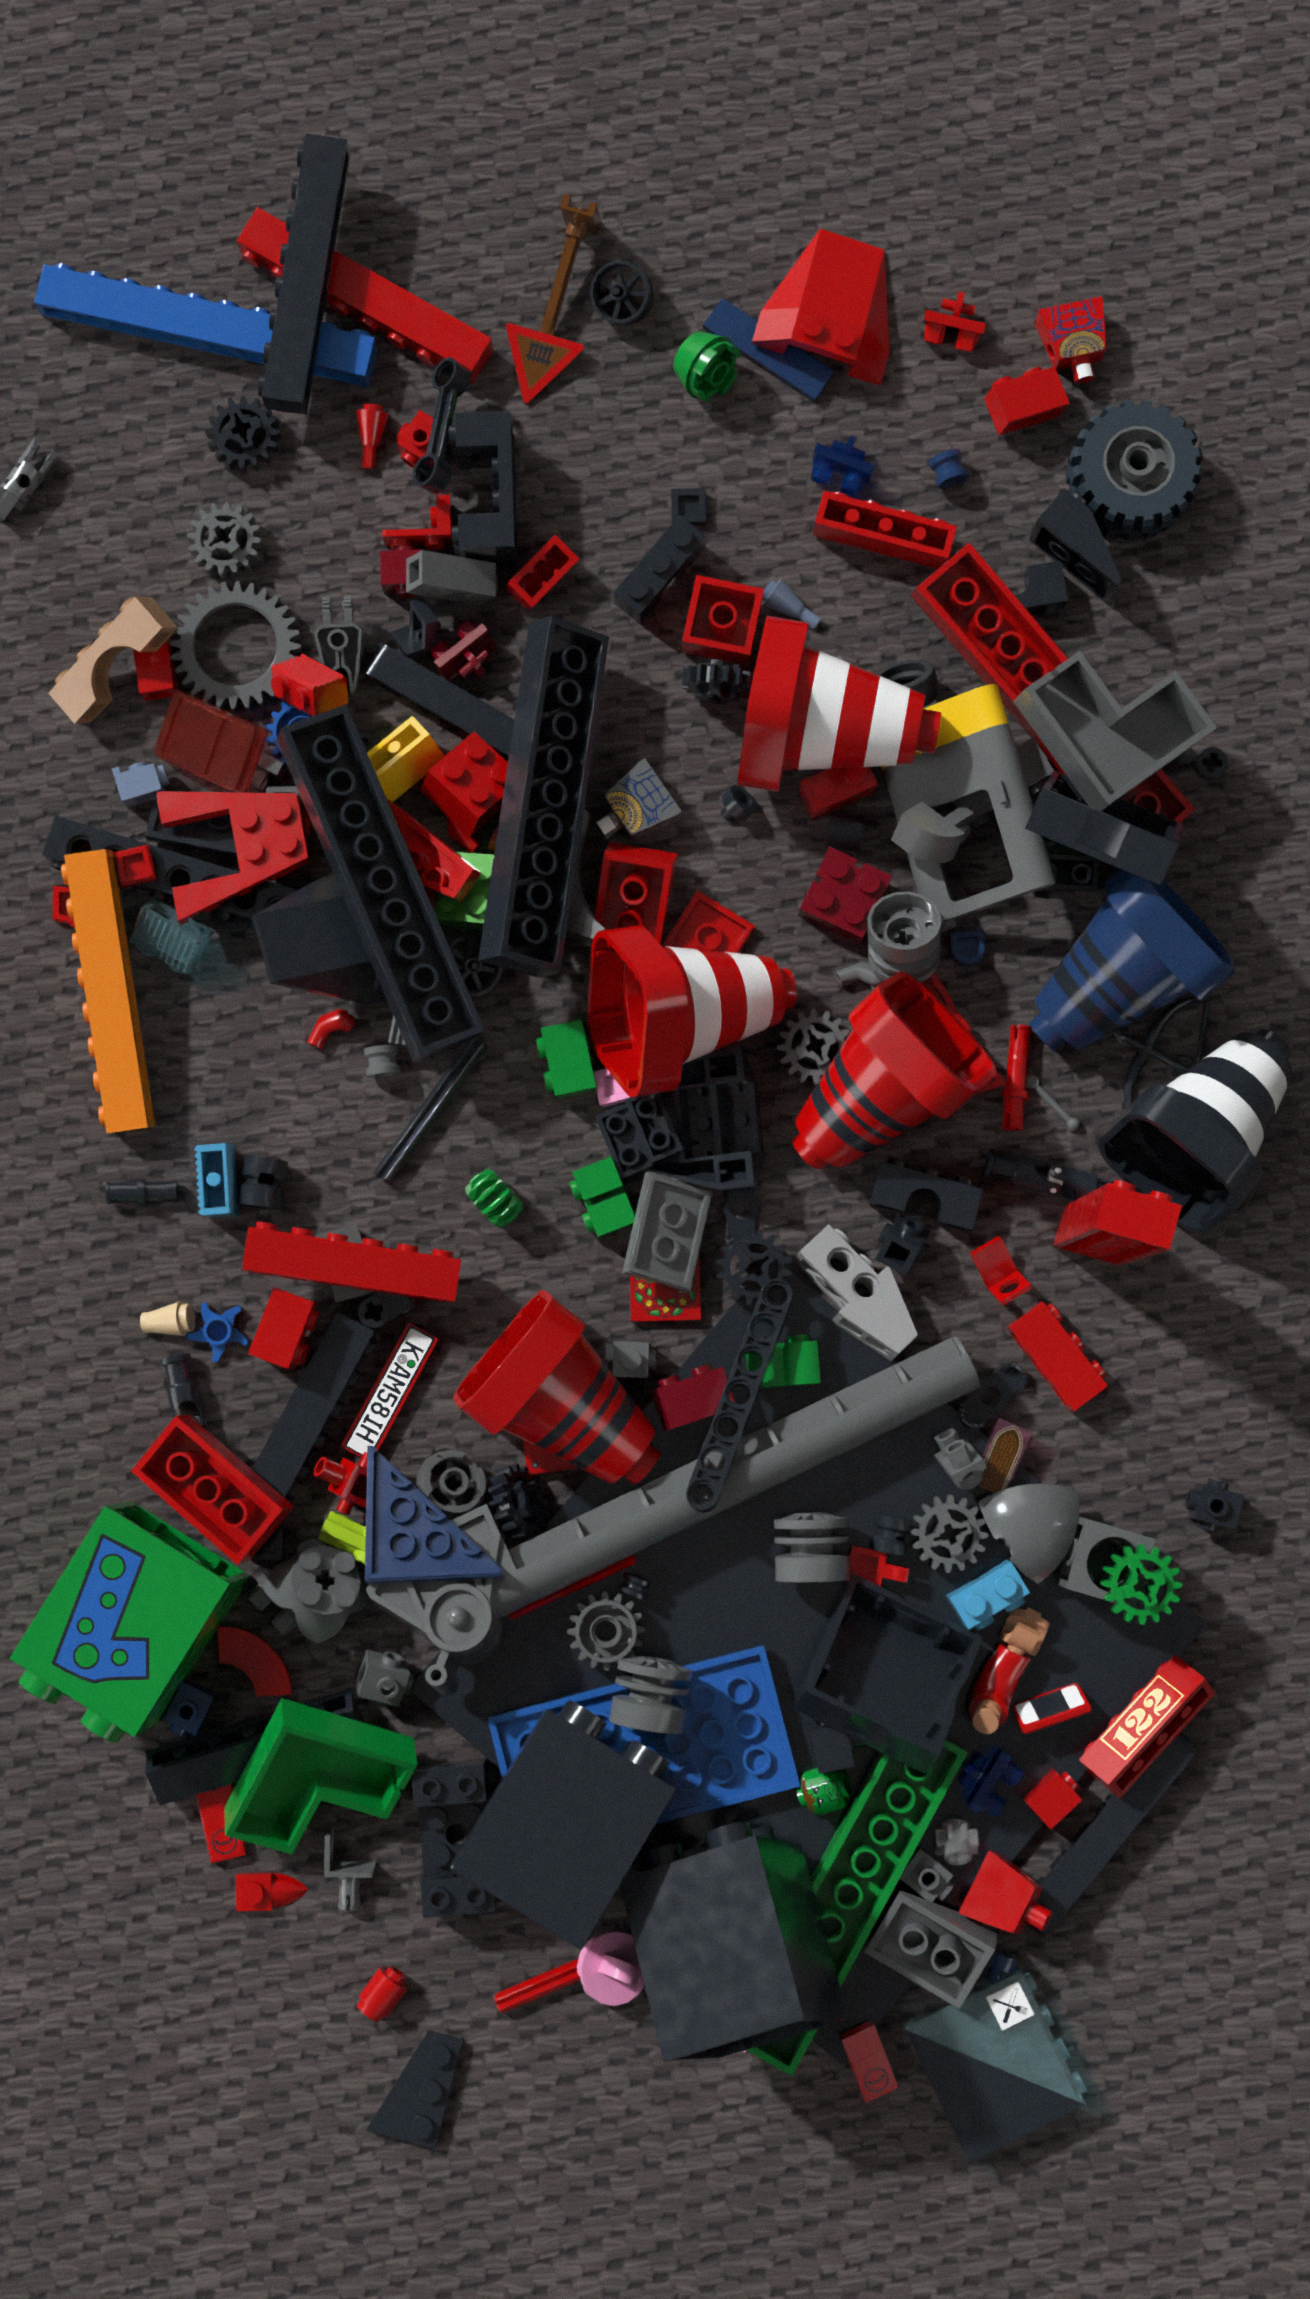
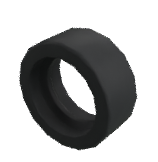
M922 659L901 661L889 665L876 673L881 677L925 694L923 708L939 696L940 687L935 668L929 661Z

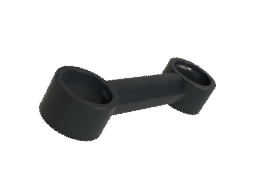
M451 357L443 359L433 373L432 384L439 391L427 452L419 459L413 471V482L431 494L442 492L450 481L452 469L450 464L445 461L449 442V426L453 422L457 398L466 391L471 379L470 369Z

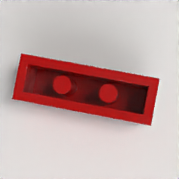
M1043 1301L1038 1302L1008 1325L1006 1329L1070 1412H1075L1108 1386L1103 1380L1107 1375L1094 1359L1089 1362L1081 1352L1085 1346L1077 1335L1072 1331L1068 1334L1061 1326L1060 1322L1063 1321V1318L1058 1310L1051 1303L1046 1306Z

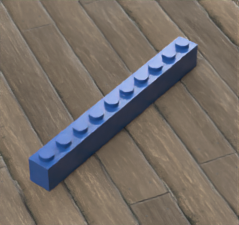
M56 264L55 266L43 265L34 304L41 315L267 365L263 360L264 347L266 342L271 343L273 331L269 329L270 311L264 308L255 307L253 310L240 308L238 304L228 300H221L220 303L208 301L204 296L196 293H187L186 296L174 293L171 289L157 285L154 288L141 286L139 282L128 278H122L121 281L109 279L106 275L97 271H89L88 274L77 272L74 268L65 264ZM323 322L314 376L369 387L378 351L375 337H371L368 332L353 329L349 332L340 330L331 323Z

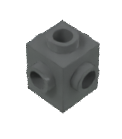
M366 1650L356 1679L358 1697L366 1698L378 1706H388L390 1704L399 1707L402 1696L409 1694L413 1683V1674L409 1672L407 1660L394 1652L387 1651L382 1654Z

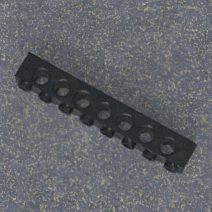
M55 816L42 855L51 861L50 867L61 871L62 864H65L64 855L77 853V850L82 845H91V851L108 849L117 852L147 845V843ZM150 844L148 845L151 849L154 865H157L156 875L158 880L123 888L117 869L119 889L131 893H136L137 888L149 891L148 897L163 903H169L170 898L174 899L172 888L175 887V880L180 875H189V884L240 873ZM265 881L253 887V891L241 897L236 895L220 903L221 906L212 911L215 912L214 917L219 920L234 924L235 919H240L248 922L247 927L256 931L252 920L253 915L298 890ZM255 895L256 903L254 907L249 910L240 909V901L244 896Z

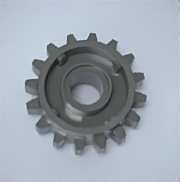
M607 1590L603 1591L602 1599L598 1600L593 1593L589 1594L590 1604L586 1606L584 1603L579 1602L577 1607L581 1611L580 1615H570L569 1619L576 1623V1627L567 1629V1634L575 1635L576 1640L570 1644L571 1649L578 1647L581 1649L578 1657L580 1661L586 1657L592 1659V1668H595L598 1662H602L605 1670H609L611 1662L616 1661L618 1664L619 1658H623L626 1655L629 1658L636 1657L632 1650L633 1645L640 1647L643 1645V1641L636 1637L638 1633L645 1632V1626L637 1625L636 1623L642 1617V1613H632L631 1609L634 1602L631 1600L626 1604L622 1603V1594L619 1592L614 1599L609 1598ZM601 1621H610L616 1626L617 1633L612 1639L604 1640L597 1635L596 1626Z

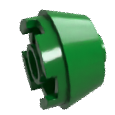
M698 331L690 335L679 347L674 359V372L692 398H699L704 402H709V397L716 392L723 395L735 381L738 371L734 369L736 358L741 357V352L734 346L729 337Z

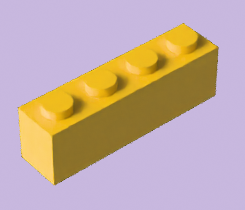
M413 716L367 753L386 799L393 802L427 774V771L444 757V754L430 734Z

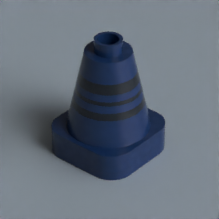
M1119 869L1105 882L1106 901L1034 998L1040 1013L1029 1022L1030 1026L1038 1037L1055 1053H1058L1068 1043L1075 1049L1082 1051L1189 992L1203 1001L1236 973L1232 958L1224 945L1164 879L1161 885H1158L1123 869Z

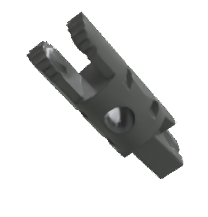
M36 437L33 438L16 462L11 473L0 485L1 521L5 520L13 507L19 512L22 511L35 489L42 483L60 457L53 450L52 453L47 455L39 471L27 462L32 455L37 453L42 442ZM17 477H25L28 480V486L26 488L20 487L16 482Z

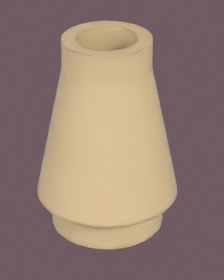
M182 1301L150 1312H144L140 1316L141 1329L143 1333L185 1336L187 1332H192L195 1329L194 1309L191 1304H184Z

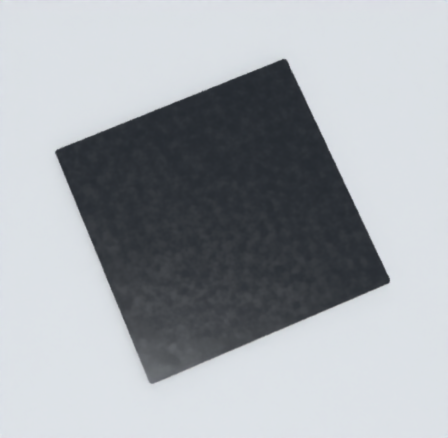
M776 1260L769 1265L768 1276L771 1280L777 1276L778 1266ZM792 1272V1276L782 1278L792 1289L793 1301L778 1343H788V1336L809 1335V1341H817L821 1383L760 1389L743 1437L899 1362L896 1359L888 1360L836 1325L832 1319L839 1311ZM751 1283L746 1290L756 1292L761 1291V1288H759L757 1283ZM778 1287L775 1289L778 1295L776 1300L767 1295V1300L773 1305H781L787 1299L786 1291ZM741 1296L674 1375L678 1374L681 1381L693 1377L692 1369L711 1363L713 1370L723 1367L728 1380L757 1303V1298H753L751 1305L746 1306V1297ZM761 1320L756 1324L754 1331L761 1338L770 1337L775 1331V1326L769 1320ZM746 1355L742 1360V1365L745 1369H747ZM736 1386L731 1390L736 1404H744L750 1398L751 1393L745 1386ZM652 1400L642 1411L655 1428V1434L650 1443L661 1452L658 1461L651 1471L636 1485H633L623 1476L616 1482L609 1484L589 1474L549 1521L547 1529L543 1530L542 1534L697 1460L714 1415L664 1431L654 1400ZM947 1403L635 1553L637 1562L628 1568L516 1619L511 1620L507 1615L502 1617L503 1635L499 1647L491 1657L483 1662L473 1665H459L455 1676L458 1688L452 1696H442L425 1678L427 1669L437 1663L441 1650L412 1683L411 1691L499 1768L487 1719L488 1716L615 1684L616 1676H633V1673L617 1669L618 1664L616 1661L611 1662L609 1670H605L602 1662H598L595 1668H592V1659L589 1657L580 1661L578 1657L581 1649L579 1647L571 1649L570 1644L576 1640L575 1635L567 1634V1629L576 1627V1623L569 1618L571 1614L580 1615L581 1611L577 1607L579 1602L587 1606L590 1604L589 1594L593 1593L598 1600L602 1599L603 1591L607 1590L609 1598L614 1599L619 1592L622 1594V1603L626 1604L631 1600L634 1602L631 1609L632 1613H642V1617L636 1623L637 1625L645 1626V1632L636 1635L637 1638L643 1641L642 1647L634 1645L632 1647L636 1657L661 1658L683 1666L764 1645L801 1786L803 1772L816 1768L806 1722L814 1720L793 1708L838 1598L848 1581H776L775 1557L791 1553L790 1546L774 1543V1537L790 1536V1529H774V1519L783 1518L793 1513L826 1512L838 1517H847L848 1527L833 1528V1535H848L849 1542L833 1545V1552L849 1555L850 1558L852 1545L871 1549L872 1539L878 1533V1528L875 1525L877 1514L911 1520V1529L918 1528L919 1523L913 1519V1516L923 1517L925 1513L921 1505L924 1503L932 1508L934 1506L933 1497L935 1496L939 1497L942 1503H946L947 1495H953L954 1504H958L959 1500L963 1497L967 1499L966 1509L977 1506L979 1510L975 1518H984L979 1501L994 1492L978 1485L969 1490L957 1487L934 1456L935 1453L940 1451L934 1437L953 1427L959 1438L965 1437L983 1461L985 1460L984 1463L988 1459L994 1442L992 1444V1441L980 1430L970 1429L962 1425L958 1419V1412ZM724 1419L719 1423L717 1431L721 1436L729 1438L737 1433L738 1424L732 1419ZM1015 1461L1003 1490L1004 1488L1007 1489L1020 1485L1042 1484ZM947 1509L951 1519L957 1522L967 1520L961 1512ZM935 1515L929 1520L925 1535L932 1532L936 1524ZM985 1523L979 1529L987 1533L988 1538L979 1540V1544L985 1548V1551L975 1550L973 1553L977 1562L974 1564L966 1559L964 1561L965 1570L960 1571L956 1564H952L951 1572L946 1573L943 1563H940L936 1570L930 1567L932 1558L929 1557L925 1561L919 1559L923 1549L912 1548L911 1544L918 1540V1536L909 1532L904 1540L907 1544L906 1556L887 1553L885 1561L887 1564L909 1568L907 1583L882 1578L881 1587L899 1595L918 1609L937 1614L964 1627L946 1595L1004 1560L1010 1561V1548L1005 1545L1004 1540L1000 1538L995 1539ZM946 1524L944 1526L945 1532L936 1538H945L951 1543L954 1541L953 1535L961 1529L951 1528ZM972 1533L964 1538L961 1545L963 1552L971 1542ZM1107 1538L1104 1539L1102 1544L1091 1549L1087 1559V1568L1095 1579L1093 1583L1099 1588H1107L1100 1585V1581L1108 1580L1110 1574L1103 1570V1567L1113 1568L1115 1565L1111 1555L1115 1554L1121 1558L1124 1557L1123 1551ZM941 1545L930 1548L939 1556L950 1557L947 1549ZM1063 1560L1039 1584L1026 1577L1014 1565L1030 1592L1023 1597L1025 1603L1018 1607V1609L1026 1610L1029 1607L1041 1613V1618L1047 1620L1050 1626L1037 1655L1031 1656L1025 1652L1031 1658V1661L1013 1694L1007 1720L991 1734L980 1733L973 1726L969 1713L970 1695L980 1672L999 1644L1009 1645L1002 1641L999 1635L1010 1612L1007 1613L1005 1609H1002L992 1615L995 1621L979 1631H976L974 1627L969 1629L983 1638L968 1679L964 1682L958 1693L955 1714L946 1736L949 1740L962 1746L968 1753L919 1842L921 1847L946 1866L954 1875L950 1879L954 1884L952 1890L942 1901L935 1898L933 1903L959 1912L988 1851H997L1012 1862L1044 1823L1022 1797L1052 1769L1060 1776L1066 1771L1077 1782L1086 1771L1079 1758L1083 1755L1088 1744L1097 1740L1107 1729L1110 1720L1120 1714L1130 1704L1134 1694L1150 1682L1160 1665L1168 1662L1174 1654L1180 1657L1204 1628L1205 1623L1200 1616L1181 1600L1179 1602L1169 1601L1167 1605L1172 1613L1169 1615L1162 1611L1158 1612L1159 1622H1153L1149 1616H1146L1145 1625H1140L1137 1622L1136 1615L1133 1616L1130 1622L1123 1620L1124 1610L1117 1614L1111 1611L1112 1606L1115 1604L1113 1602L1057 1585ZM1125 1567L1121 1571L1118 1581L1125 1578L1127 1573ZM624 1572L653 1583L652 1588H648L646 1591L648 1595L647 1600L637 1598L618 1589L619 1584L621 1585L625 1582ZM1163 1585L1159 1587V1590L1157 1592V1601L1161 1598L1163 1594ZM1138 1602L1137 1609H1143L1142 1605ZM605 1620L596 1626V1633L601 1639L609 1640L616 1635L617 1629L612 1622ZM1072 1683H1077L1081 1687L1090 1704V1713L1029 1734H1024L1019 1730L1012 1711L1014 1703ZM870 1746L855 1748V1752L852 1753L855 1766L844 1768L852 1786V1796L848 1797V1803L844 1809L816 1816L808 1807L803 1808L801 1806L796 1788L659 1823L654 1825L649 1836L656 1838L661 1846L680 1843L682 1844L683 1851L695 1848H706L708 1851L710 1847L706 1833L713 1829L738 1822H749L751 1829L772 1826L776 1839L801 1844L811 1877L879 1751ZM629 1868L624 1877H628L636 1873L631 1868ZM926 1872L922 1876L924 1884H931L935 1879V1875L931 1872ZM900 1879L840 1987L849 2019L818 2028L812 2039L839 2063H846L848 2059L838 2035L870 2020L876 2027L913 1982L864 1952L900 1890L924 1899Z

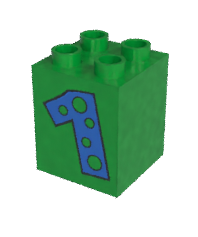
M133 1501L106 1505L9 1658L26 1669L18 1682L29 1693L48 1703L57 1704L60 1697L65 1695L87 1707L88 1709L80 1720L81 1723L91 1732L107 1741L118 1743L124 1733L136 1737L162 1720L172 1704L181 1682L190 1675L251 1575Z

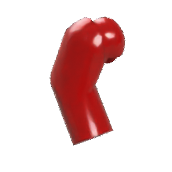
M446 816L449 838L467 852L475 853L482 845V841L475 835L469 837Z
M336 1009L321 1015L307 1043L322 1050L331 1032L339 1029L345 1032L351 1031L355 1025V1017L348 1014V1011L345 1009Z

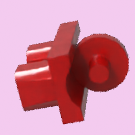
M958 291L956 301L943 298L941 304L942 309L953 311V315L930 310L925 311L923 320L926 322L924 341L942 345L946 327L959 330L955 348L973 352L979 334L983 335L986 323L959 317L960 313L973 316L976 305L963 303L965 292Z

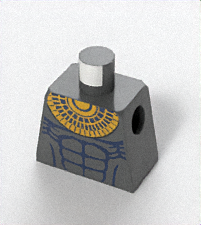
M644 758L605 794L604 802L610 812L597 820L595 824L605 839L623 829L632 842L677 822L682 818V811Z

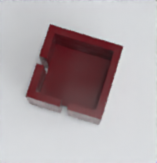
M829 846L816 873L815 880L812 881L800 906L798 916L861 944L867 931L869 912L872 906L884 896L892 875L866 863L860 869L856 867L857 859Z

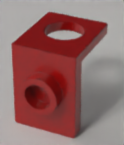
M1000 1236L970 1252V1256L985 1286L1002 1306L1032 1289L1031 1284L1017 1270ZM1019 1284L1013 1291L1002 1293L1003 1289L1007 1286Z

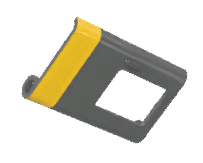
M997 684L981 686L924 708L942 712L934 754L915 751L912 765L881 766L897 823L902 813L920 802H924L934 809L983 790L989 793L1013 873L1011 882L955 902L951 898L942 864L926 862L907 853L918 894L931 900L940 911L941 933L956 928V922L964 916L1057 884L1043 836L1025 829L1034 806Z

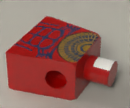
M1102 296L1039 309L1035 325L1056 371L1071 368L1074 382L1077 385L1094 380L1092 363L1102 361L1106 351Z

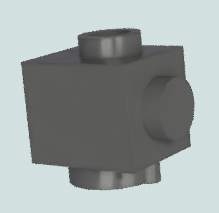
M614 1341V1344H606L605 1364L615 1377L648 1378V1371H655L656 1350H649V1342Z

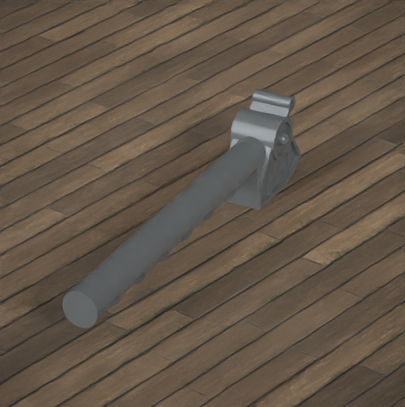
M953 1336L743 1437L719 1502L710 1512H697L691 1508L687 1501L686 1491L697 1460L511 1549L498 1520H495L493 1512L485 1504L451 1521L505 1572V1578L369 1584L366 1591L369 1598L384 1612L425 1636L441 1650L437 1663L427 1669L425 1678L442 1696H452L458 1688L455 1676L459 1665H473L483 1662L491 1657L499 1647L503 1635L502 1617L980 1388L979 1378L960 1340ZM713 1452L706 1457L705 1466L711 1471H719L724 1467L726 1459L723 1454ZM698 1486L694 1490L692 1498L698 1505H706L711 1502L713 1491L707 1486Z

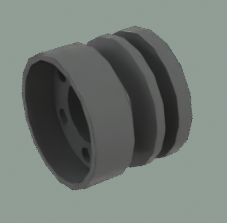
M896 892L879 899L872 906L867 917L868 963L870 968L883 981L898 972L908 973L920 982L927 980L936 972L940 962V911L931 900L923 895L912 892Z
M826 1512L793 1513L783 1518L774 1519V1529H790V1536L774 1537V1543L790 1546L791 1553L775 1557V1580L779 1582L850 1580L849 1555L833 1552V1545L849 1542L848 1535H833V1528L848 1527V1518L834 1516Z
M655 1657L619 1658L617 1669L633 1673V1676H616L615 1683L630 1689V1694L613 1696L609 1722L650 1732L682 1734L687 1708L673 1703L672 1696L689 1695L690 1688L675 1684V1680L691 1681L693 1670L682 1667L673 1661Z

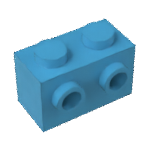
M1004 1560L947 1594L946 1597L963 1626L968 1630L974 1627L976 1631H979L994 1622L995 1620L992 1615L1002 1609H1005L1008 1613L1025 1603L1023 1597L1030 1592L1012 1562Z

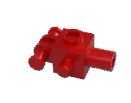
M363 1453L358 1464L344 1457L340 1464L326 1457H321L315 1465L314 1476L330 1483L328 1490L342 1497L336 1510L349 1516L355 1503L366 1508L367 1453Z

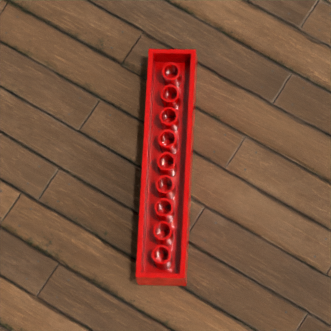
M969 542L922 582L910 596L986 685H998L1004 707L1026 733L1035 739L1040 749L1059 772L1065 774L1013 701L1027 687L1047 673H1051L1068 658ZM1162 769L1121 797V799L1178 822H1182L1195 810Z

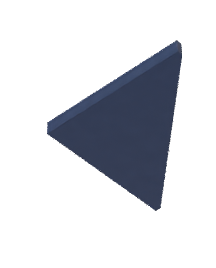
M367 1446L365 1582L367 1584L505 1578V1572L463 1531L425 1497L375 1447Z

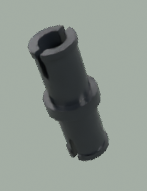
M146 1178L138 1179L137 1182H106L107 1204L138 1203L139 1206H146L147 1202L175 1203L178 1202V1181L146 1182Z

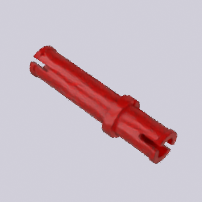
M1010 1025L1005 1089L1001 1092V1098H1004L1001 1125L1003 1130H1024L1025 1101L1029 1100V1092L1026 1091L1032 1032V1027L1027 1025H1018V1028L1017 1025Z

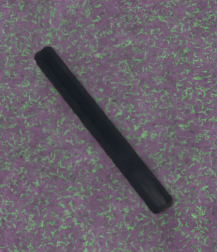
M478 1037L468 1041L374 1170V1174L378 1178L389 1183L397 1174L487 1049V1044Z

